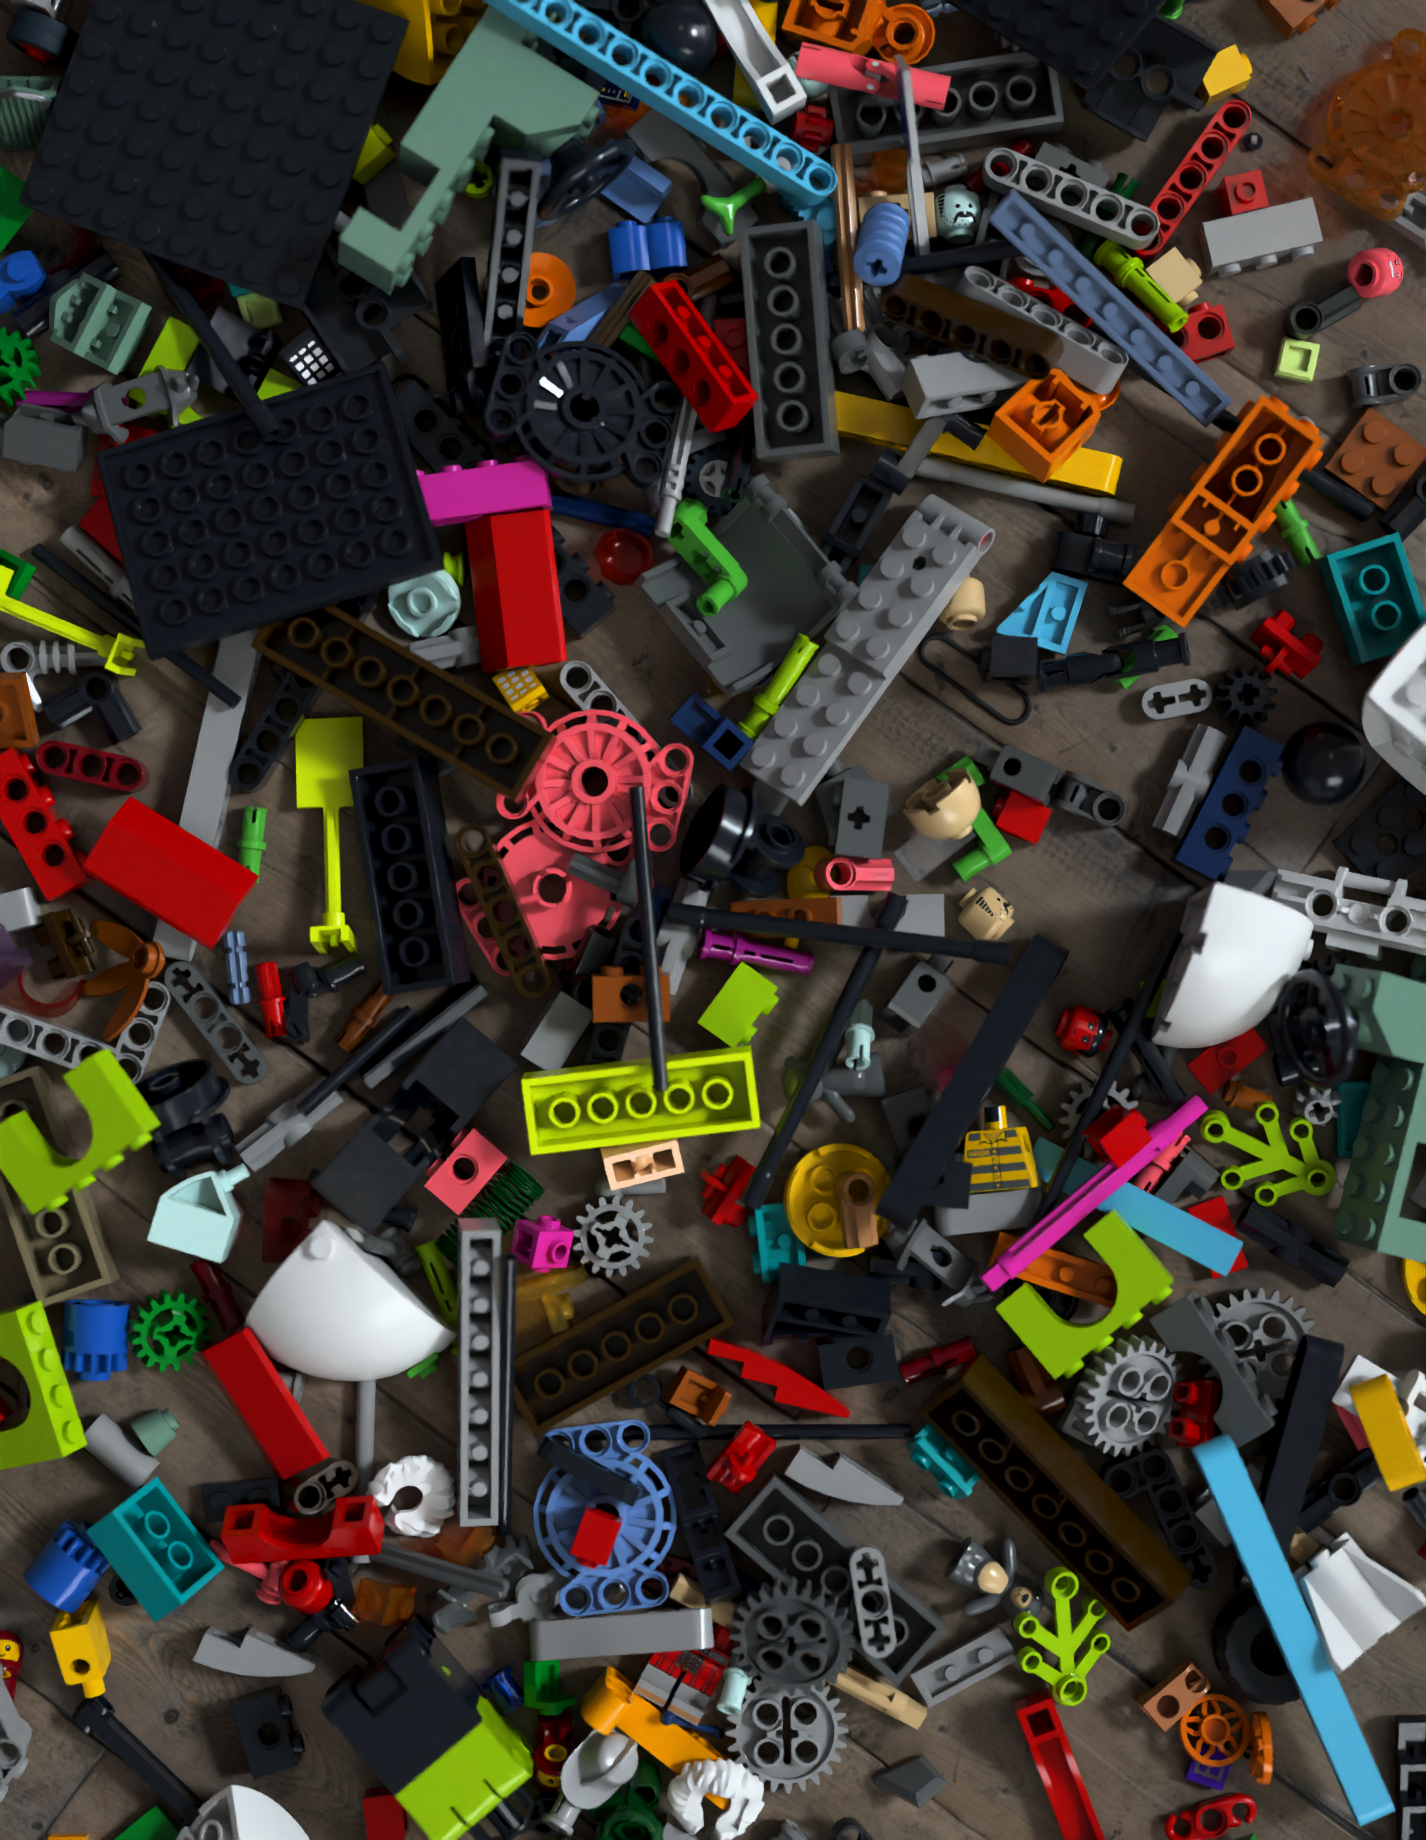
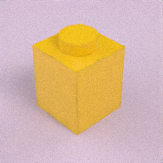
M1236 44L1218 52L1197 88L1198 95L1201 101L1204 102V107L1245 89L1249 83L1252 67L1246 54L1239 53Z

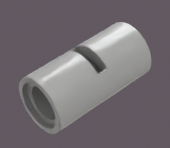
M104 1413L84 1433L88 1444L84 1448L134 1492L160 1464L154 1456Z

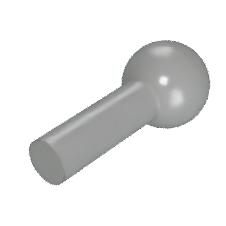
M605 1174L595 1184L597 1198L599 1199V1197L603 1196L607 1204L612 1203L615 1195H619L621 1199L623 1195L666 1192V1181L664 1178L611 1191L607 1175Z

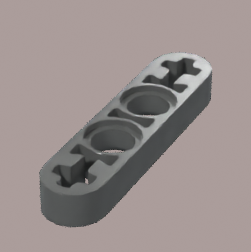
M186 961L171 964L166 969L164 975L166 987L232 1074L241 1083L247 1085L263 1081L269 1071V1063L266 1057L194 964ZM177 969L184 972L189 970L192 975L188 977V982L194 989H197L200 984L204 988L203 991L193 994L188 1002L184 996L190 994L186 986H176L173 982L177 979L175 973ZM202 997H208L215 1003V1013L208 1019L200 1018L195 1011L196 1002ZM225 1027L235 1029L238 1034V1042L231 1049L223 1048L218 1042V1034ZM245 1044L250 1048L249 1051L243 1052L249 1061L257 1059L260 1063L256 1068L259 1073L257 1077H254L252 1074L245 1076L242 1073L246 1066L240 1057H237L234 1062L229 1057L239 1052Z

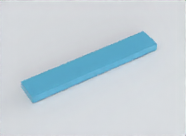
M1039 1136L1033 1148V1153L1040 1179L1048 1184L1064 1149ZM1078 1156L1062 1192L1071 1195L1101 1168ZM1129 1182L1123 1184L1095 1208L1104 1214L1115 1208L1131 1228L1224 1277H1227L1244 1244L1242 1241Z

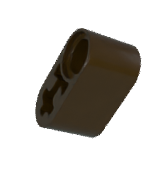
M327 1457L323 1461L288 1479L281 1488V1502L288 1510L305 1515L316 1514L334 1503L337 1498L343 1497L354 1489L358 1480L357 1470L349 1461ZM307 1487L308 1498L304 1504L300 1505L298 1500L299 1492L302 1488Z

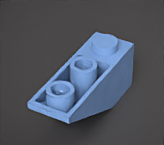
M614 282L550 321L536 341L539 350L542 351L546 347L564 341H587L626 286ZM575 349V350H562V351H559V352H556V353L562 354V353H565V352H568V351H577V349Z

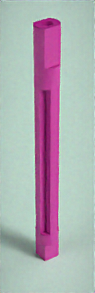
M1197 1095L1188 1097L1164 1119L1160 1118L1146 1130L1153 1140L1120 1169L1109 1164L1103 1166L995 1258V1262L978 1276L989 1292H994L1008 1279L1012 1280L1172 1144L1178 1138V1134L1208 1110L1205 1103Z

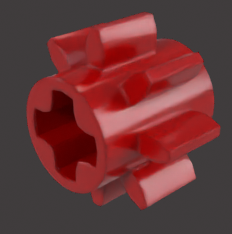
M805 105L804 112L795 111L790 125V140L798 141V145L811 153H818L819 146L828 147L833 133L834 121L832 118L825 117L826 108Z

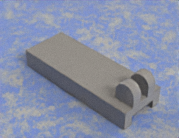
M1000 1623L912 1670L910 1676L930 1708L1015 1662L1017 1652L1012 1641L1008 1639L1004 1627H1001Z

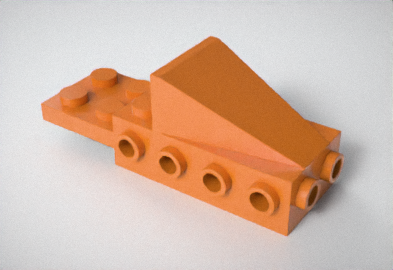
M1262 395L1256 402L1249 399L1235 417L1241 423L1232 434L1226 430L1212 448L1218 454L1209 465L1202 462L1189 480L1194 485L1186 493V496L1179 493L1166 511L1172 516L1122 583L1183 629L1234 562L1241 565L1254 547L1249 543L1257 531L1264 534L1275 520L1277 515L1272 511L1282 499L1287 503L1296 492L1300 484L1295 480L1305 468L1310 472L1323 455L1319 448L1325 440L1318 436L1320 430L1304 418H1301L1300 421L1296 420L1287 413L1290 408L1272 395L1269 398Z

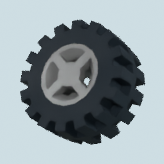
M715 445L713 448L707 447L702 449V452L696 453L686 467L687 471L684 478V486L688 498L701 501L710 516H726L737 504L728 502L731 490L728 491L725 500L720 496L731 451L730 447L723 448L721 445ZM750 470L748 474L746 487L751 482Z

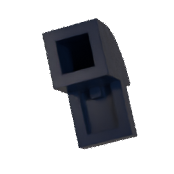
M694 691L690 693L668 719L693 741L700 750L727 771H731L755 744L728 718L722 717Z

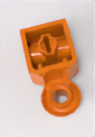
M791 0L781 27L789 40L801 44L802 42L818 44L823 47L865 56L872 49H876L884 60L894 63V55L901 54L907 65L918 63L926 57L934 44L935 38L933 20L924 9L914 4L904 3L888 8L885 0ZM903 30L914 31L915 35L910 43L902 45L896 42L897 36Z
M1053 368L1047 378L1038 381L1030 379L994 414L986 435L1043 484L1092 436L1101 417L1100 411L1114 404L1120 394V379H1118L1110 393L1100 394L1085 389L1080 383L1069 378L1060 369Z

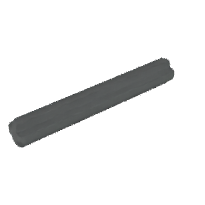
M383 1542L380 1554L369 1555L370 1560L377 1564L500 1600L507 1596L510 1586L509 1581L503 1577Z

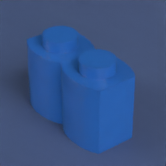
M664 216L653 219L652 224L645 226L637 225L636 221L628 220L618 222L614 225L615 228L608 229L613 281L632 280L640 270L647 272L652 277H662L673 273H681L688 269L683 221H674L673 217Z
M32 251L13 253L0 262V315L12 309L18 301H28L43 290L42 286L48 279V276L41 261Z

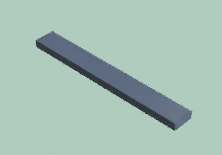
M1013 188L986 216V219L1205 428L1233 401L1227 393Z

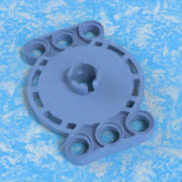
M628 1418L557 1427L549 1430L544 1435L542 1441L546 1435L550 1437L562 1435L568 1440L571 1448L631 1480L643 1489L635 1505L632 1507L569 1472L560 1476L557 1473L560 1467L556 1465L548 1471L537 1492L534 1503L533 1526L538 1545L547 1561L562 1576L570 1580L563 1586L560 1592L559 1603L561 1608L571 1616H586L661 1605L669 1594V1583L665 1575L655 1570V1568L663 1561L672 1545L677 1527V1506L672 1488L664 1473L650 1458L641 1454L650 1442L649 1427L638 1418ZM636 1425L643 1430L644 1440L639 1446L631 1447L623 1441L622 1433L626 1427ZM592 1430L603 1432L607 1439L605 1448L600 1451L588 1449L585 1444V1436L588 1432ZM634 1458H637L640 1461H642V1463L637 1467L630 1461H632ZM648 1467L659 1477L664 1488L659 1490L656 1488L653 1480L645 1473ZM551 1479L556 1486L550 1494L548 1504L541 1503L544 1490ZM667 1495L671 1507V1521L664 1520V1508L661 1499ZM600 1503H610L616 1507L620 1517L623 1518L606 1567L598 1564L597 1569L588 1568L575 1562L577 1556L570 1554L573 1542L587 1505L595 1507ZM540 1512L546 1513L548 1535L543 1537L540 1528ZM662 1530H669L667 1541L661 1552L658 1553L655 1547L659 1542ZM546 1545H553L557 1554L565 1561L563 1565L552 1556ZM648 1557L654 1560L649 1566L643 1564ZM572 1567L578 1570L579 1573L575 1575L569 1572V1569ZM648 1578L658 1579L663 1585L662 1594L655 1599L645 1597L641 1591L643 1581ZM612 1582L621 1584L625 1589L624 1599L617 1604L608 1602L603 1595L605 1586ZM579 1587L586 1592L588 1599L583 1607L572 1608L568 1605L566 1593L571 1588Z

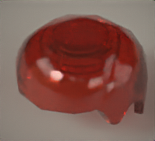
M612 528L601 535L593 554L598 562L601 575L618 586L635 585L636 579L642 573L650 570L654 561L649 541L645 536L631 528Z

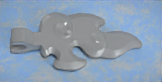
M572 1567L569 1569V1572L575 1575L579 1573L578 1570ZM555 1568L543 1574L531 1573L523 1576L515 1587L516 1600L510 1602L496 1601L488 1604L492 1628L506 1625L517 1618H520L526 1625L531 1620L560 1618L555 1616L552 1610L555 1606H560V1592L563 1586L570 1580L562 1576ZM609 1583L603 1590L604 1598L609 1601L616 1594L624 1593L625 1589L619 1583ZM574 1587L567 1591L566 1601L572 1608H581L587 1603L588 1597L583 1589Z

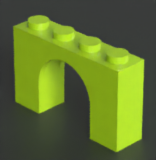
M170 316L138 378L154 373V368L157 365L186 372L200 343L192 328ZM270 368L257 394L261 400L305 386ZM140 388L131 389L128 397L137 404L135 409H139L145 404L146 394ZM190 405L178 416V426L204 418L196 414ZM162 410L146 417L155 420L157 415L167 419L168 410ZM170 424L168 425L170 429L175 428Z
M108 1048L91 1055L63 1076L88 1112L92 1122V1143L89 1151L83 1158H69L55 1151L47 1143L25 1110L0 1123V1169L32 1215L44 1208L51 1213L69 1201L65 1195L73 1188L78 1193L97 1180L93 1175L96 1171L103 1168L107 1172L124 1160L122 1152L129 1147L134 1152L153 1139L150 1132L161 1124Z
M1115 1208L1110 1210L1083 1234L1110 1266L1117 1281L1116 1302L1105 1316L1089 1323L1067 1321L1058 1316L1028 1281H1025L995 1308L1055 1380L1062 1374L1069 1378L1085 1364L1081 1360L1083 1356L1091 1350L1096 1354L1101 1352L1114 1340L1110 1335L1121 1325L1125 1330L1130 1328L1143 1316L1139 1311L1150 1301L1156 1306L1173 1291L1169 1285L1173 1283L1174 1277Z
M41 1300L1 1309L0 1357L13 1363L24 1376L30 1391L31 1406L26 1420L12 1422L0 1428V1470L63 1458L88 1445Z

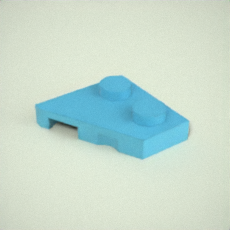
M1051 572L998 626L995 634L1038 637L1037 648L1064 656L1088 583Z

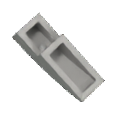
M799 1443L783 1468L784 1475L805 1487L842 1500L871 1505H901L904 1500L902 1492L841 1452H838L830 1464Z
M210 1626L202 1638L193 1661L216 1670L239 1675L276 1677L313 1672L320 1657L308 1651L300 1653L290 1643L253 1627L249 1629L243 1640L214 1626Z

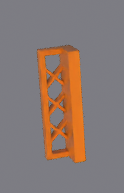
M996 1230L992 1238L995 1244L987 1267L989 1268L995 1262L994 1259L1021 1236L1003 1230ZM1052 1246L1016 1276V1278L1111 1309L1117 1299V1281L1108 1264Z

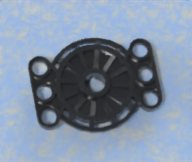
M518 331L509 335L501 348L482 415L481 426L484 433L493 440H504L514 433L519 445L530 460L545 472L562 480L577 483L601 482L613 478L625 470L629 481L634 486L646 489L655 485L664 472L683 396L679 387L671 381H660L650 389H647L644 380L630 362L619 353L601 344L587 341H564L540 351L532 335L527 332ZM514 342H522L529 349V357L525 360L514 358L509 350L510 345ZM575 349H577V351H568V352H565V353H562V354L556 353V352H559V351H562V350H575ZM504 377L516 379L520 386V392L515 395L504 393L500 387V380ZM658 391L669 393L673 398V407L669 409L659 407L655 402L654 394ZM580 399H585L584 408L590 413L592 421L582 422L577 420L571 414L570 406L577 405ZM494 412L506 414L510 420V427L505 430L494 428L490 422V415ZM524 425L527 429V433L525 435L523 434V431L521 429V427ZM651 425L659 427L663 431L664 441L659 444L650 442L646 438L645 428ZM533 441L539 451L548 457L547 461L534 451L529 444ZM621 457L623 464L618 466L617 459ZM640 460L650 462L655 469L654 477L646 479L639 476L635 469L636 462ZM557 463L566 468L576 469L577 474L565 472L553 465ZM604 466L609 470L601 474L587 475V470H594Z

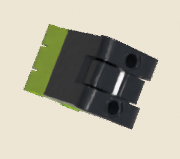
M415 1613L389 1635V1638L384 1642L383 1651L364 1668L354 1665L328 1688L321 1704L322 1713L422 1827L429 1840H457L466 1831L475 1840H512L527 1826L534 1803V1796L522 1783L533 1775L532 1768L535 1750L526 1737L510 1723L441 1642L432 1627H429L422 1621L420 1614ZM513 1793L527 1809L523 1818L505 1799L509 1794ZM485 1816L501 1836L491 1837L478 1821Z

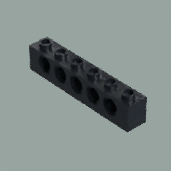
M500 147L482 310L488 363L487 375L492 379L501 348L507 337L514 332H523L541 171V159L538 151ZM514 342L510 345L509 350L511 355L518 360L520 359L521 342ZM504 377L500 380V386L516 388L517 380L512 377Z

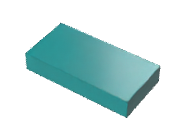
M1344 1081L1335 1089V1091H1339L1341 1103L1336 1105L1339 1114L1338 1118H1335L1336 1157H1352L1353 1145L1357 1139L1362 1119V1109L1367 1100L1371 1081Z

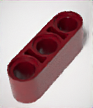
M49 740L42 743L36 752L38 767L48 774L127 793L142 791L147 787L150 779V773L144 763L118 754L57 740ZM60 748L64 753L63 764L60 767L52 768L49 765L48 757L53 750ZM98 757L101 762V770L96 776L89 777L85 772V764L90 758ZM134 765L138 771V778L133 784L125 785L121 779L122 771L127 766Z

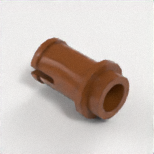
M1229 1079L1221 1094V1100L1226 1102V1106L1232 1108L1235 1105L1254 1114L1259 1102L1264 1100L1272 1101L1273 1099L1271 1095H1266L1243 1085V1080L1240 1079L1236 1081ZM1264 1108L1260 1111V1115L1263 1118L1268 1113Z

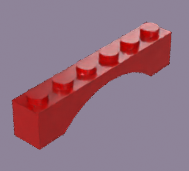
M1045 1688L1012 1701L1064 1840H1105L1048 1689Z

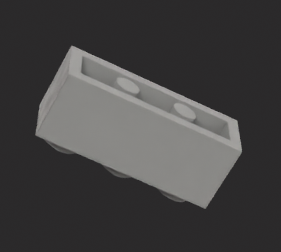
M1313 197L1204 222L1197 231L1207 275L1218 273L1220 278L1238 274L1241 272L1240 267L1255 264L1256 269L1273 266L1278 263V258L1291 256L1292 260L1308 258L1314 255V250L1323 242Z
M960 352L937 356L921 355L910 360L900 380V384L916 420L1004 405L1029 380L1027 377L990 362H972L966 359ZM980 394V398L965 397L966 395Z

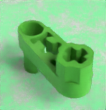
M686 497L676 505L670 536L665 538L709 586V589L697 599L696 605L703 615L713 617L727 602L736 599L746 588L748 580L744 571L739 567L738 562L705 526L708 519L706 515L707 509L704 504L699 500ZM717 565L720 567L718 571L715 569Z
M967 755L935 776L937 782L941 783L949 779L945 772L956 768L967 769L975 781L977 788L985 783L980 771ZM982 807L977 818L971 824L973 827L971 831L978 839V846L956 862L951 863L952 868L963 883H966L968 879L978 874L990 864L995 866L1012 854L1011 848Z

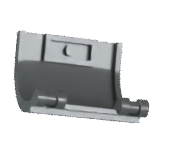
M764 474L758 475L747 485L743 501L738 502L710 530L738 562L739 567L747 576L748 583L746 588L734 601L727 602L713 617L703 615L698 610L696 602L709 589V586L680 554L642 573L634 582L644 594L646 600L653 605L666 621L669 628L679 637L694 659L700 663L728 699L752 687L778 670L799 633L811 638L810 642L814 641L849 606L850 601L859 592V589L852 581L847 582L841 574L843 569L838 563L828 560L786 509L787 501L781 494L776 495L769 487L771 482ZM717 565L715 569L718 571L720 567Z

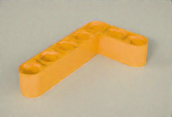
M607 1666L584 1696L581 1715L594 1729L608 1736L614 1727L617 1726L678 1775H681L682 1768L687 1762L693 1765L695 1761L703 1762L707 1758L713 1761L719 1758L724 1761L729 1759L693 1729L676 1724L663 1725L659 1718L660 1714L667 1709L633 1692L634 1683L611 1666ZM711 1792L704 1795L724 1811L731 1804L730 1798H723Z

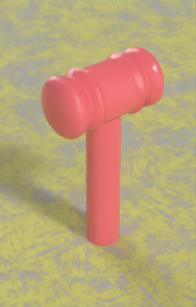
M215 1539L211 1540L209 1546L220 1560L263 1580L260 1582L261 1588L256 1591V1596L262 1602L269 1605L280 1604L281 1597L278 1591L279 1577L284 1568L297 1560L270 1562V1566L262 1562L233 1564L224 1544Z

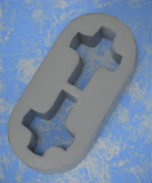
M1188 679L1149 688L1142 694L1139 708L1141 713L1152 721L1196 714L1205 710L1210 705L1212 691L1210 686L1201 679ZM1190 686H1194L1196 692H1203L1204 698L1198 701V706H1194L1192 701L1179 702L1178 696L1189 693ZM1153 693H1158L1159 699L1172 697L1173 704L1162 707L1161 714H1157L1156 709L1149 708L1147 702L1153 699Z

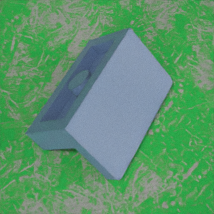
M610 137V139L607 141L605 145L612 143L615 140ZM635 155L621 175L600 194L643 225H647L671 193L672 181Z

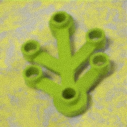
M1270 1100L1259 1102L1255 1108L1256 1119L1264 1126L1269 1144L1231 1127L1228 1116L1220 1110H1210L1201 1117L1200 1132L1205 1140L1211 1143L1225 1141L1261 1158L1240 1166H1225L1221 1171L1220 1177L1221 1183L1226 1189H1239L1245 1180L1281 1169L1294 1174L1295 1176L1275 1183L1262 1181L1256 1185L1254 1189L1255 1199L1258 1204L1267 1207L1273 1205L1280 1196L1304 1190L1311 1195L1320 1196L1330 1192L1335 1186L1337 1180L1335 1168L1329 1161L1318 1157L1312 1139V1124L1305 1117H1296L1289 1125L1290 1135L1295 1141L1299 1142L1304 1161L1289 1155L1278 1123V1108ZM1263 1108H1271L1274 1114L1270 1118H1263L1260 1115V1111ZM1212 1124H1219L1223 1129L1218 1134H1212L1208 1131V1128ZM1299 1124H1304L1308 1127V1130L1305 1134L1299 1135L1294 1132V1128ZM1230 1172H1234L1239 1175V1179L1235 1182H1228L1225 1176ZM1315 1173H1321L1325 1176L1324 1180L1320 1183H1314L1310 1179ZM1263 1189L1273 1191V1195L1268 1199L1261 1198L1259 1193Z
M1060 1566L1050 1569L1045 1575V1589L1053 1596L1056 1636L1043 1628L1038 1619L1029 1612L1019 1613L1013 1622L1015 1631L1022 1637L1032 1638L1058 1656L1059 1671L1043 1662L1041 1654L1029 1646L1022 1648L1018 1652L1016 1662L1025 1672L1035 1673L1050 1683V1694L1058 1704L1075 1706L1086 1697L1087 1684L1085 1676L1099 1656L1109 1649L1111 1640L1101 1629H1092L1097 1620L1103 1618L1107 1613V1610L1092 1594L1087 1595L1083 1599L1082 1610L1084 1613L1074 1627L1071 1628L1069 1599L1077 1593L1079 1581L1070 1570ZM1062 1577L1060 1583L1055 1585L1056 1582ZM1098 1602V1607L1091 1611L1092 1606ZM1030 1620V1625L1023 1629L1024 1623ZM1101 1637L1100 1643L1094 1646L1095 1640ZM1084 1640L1087 1649L1074 1664V1653ZM1033 1655V1660L1026 1664L1027 1658Z

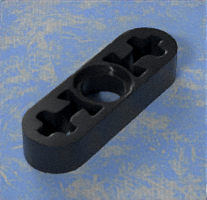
M548 1435L545 1436L536 1452L552 1464L633 1507L643 1490L631 1480Z

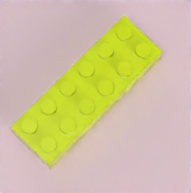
M751 1045L666 1055L669 1091L653 1092L651 1057L524 1073L521 1083L531 1155L760 1128V1114Z

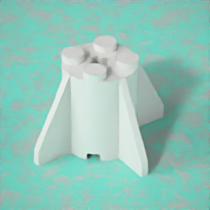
M1347 1531L1329 1544L1332 1551L1329 1552L1328 1549L1323 1547L1307 1560L1311 1566L1309 1569L1304 1564L1292 1573L1302 1598L1310 1608L1328 1662L1338 1674L1343 1672L1364 1651L1376 1644L1377 1640L1386 1632L1390 1633L1401 1622L1426 1607V1598L1420 1590L1369 1559Z

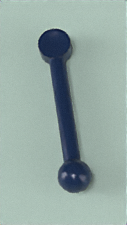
M665 1710L660 1714V1722L665 1726L676 1724L708 1733L718 1739H722L725 1733L723 1729L715 1725L708 1726L699 1723L698 1726H695L683 1718L674 1716L669 1710Z

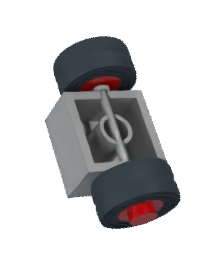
M9 0L16 9V12L7 31L6 40L15 48L24 52L27 58L35 62L68 67L79 35L74 30L65 25L74 0Z

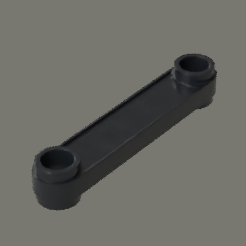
M102 1694L93 1698H84L72 1713L75 1723L89 1735L96 1733L183 1817L181 1819L183 1826L190 1827L200 1815L198 1810L209 1798L204 1796L200 1799L113 1715L115 1709L107 1698Z

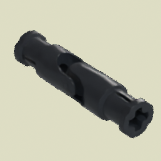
M1182 632L1179 633L1177 638L1156 642L1151 638L1107 647L1101 651L1103 653L1101 655L1083 651L1067 654L1066 659L1046 663L1042 660H1037L1036 678L1039 690L1043 694L1047 693L1050 688L1071 685L1073 688L1090 685L1102 679L1105 675H1107L1106 679L1116 680L1159 672L1161 667L1183 663L1187 667L1191 666L1189 644L1186 633ZM1125 649L1133 650L1137 656L1136 665L1128 672L1122 673L1124 661L1119 651ZM1064 672V673H1062V674H1057V675H1052V676H1050L1051 674H1054V673Z

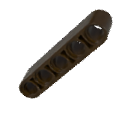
M899 274L897 280L889 285L879 300L880 312L889 321L954 348L964 350L973 356L1032 380L1038 381L1047 378L1064 352L1062 340L1052 331L913 274ZM968 327H971L976 334L970 341L964 339V332Z
M465 825L456 834V849L515 986L520 994L527 998L542 997L552 988V973L493 836L483 826ZM478 831L483 836V846L479 851L472 853L466 848L465 838L470 832ZM491 865L498 871L499 878L494 886L486 887L480 880V873L483 868ZM503 900L510 902L514 909L512 918L507 922H501L495 915L496 905ZM517 935L525 937L529 944L528 952L523 957L515 956L510 950V942ZM531 970L540 972L544 978L543 987L538 992L529 990L525 985V976Z

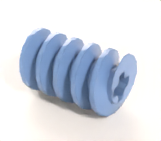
M876 204L869 208L863 217L853 265L859 278L874 286L892 284L900 274L910 220L905 210L896 204Z

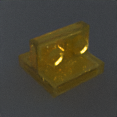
M578 1263L516 1283V1305L542 1297L553 1334L568 1329L571 1323L570 1318L574 1317L575 1309L569 1292L562 1294V1290L586 1283L588 1273L585 1264Z

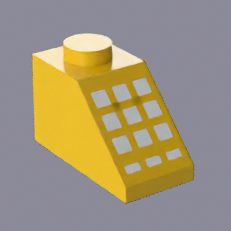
M518 667L497 672V675L492 678L510 707L518 714L524 711H532L550 699L547 691L530 667Z

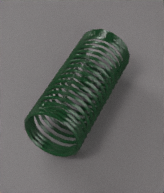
M513 1160L509 1161L507 1166H504V1170H501V1173L527 1199L520 1195L502 1176L496 1175V1178L516 1195L524 1205L518 1202L496 1180H492L494 1186L509 1198L518 1209L512 1206L493 1186L489 1184L487 1188L508 1206L515 1215L510 1213L486 1189H483V1194L501 1209L509 1219L503 1216L484 1196L478 1194V1198L505 1223L504 1225L497 1220L502 1230L501 1235L503 1236L507 1235L506 1230L511 1231L510 1225L515 1226V1220H521L520 1215L525 1216V1211L530 1210L529 1205L534 1206V1201H539L542 1194H545L542 1186ZM473 1199V1203L489 1218H496L477 1199ZM469 1204V1208L474 1214L464 1209V1213L469 1218H477L476 1216L486 1218L472 1204ZM459 1214L460 1218H467L463 1214ZM450 1224V1228L456 1234L449 1229H445L448 1236L441 1234L437 1241H434V1245L446 1259L458 1268V1246L454 1243L458 1244V1227Z

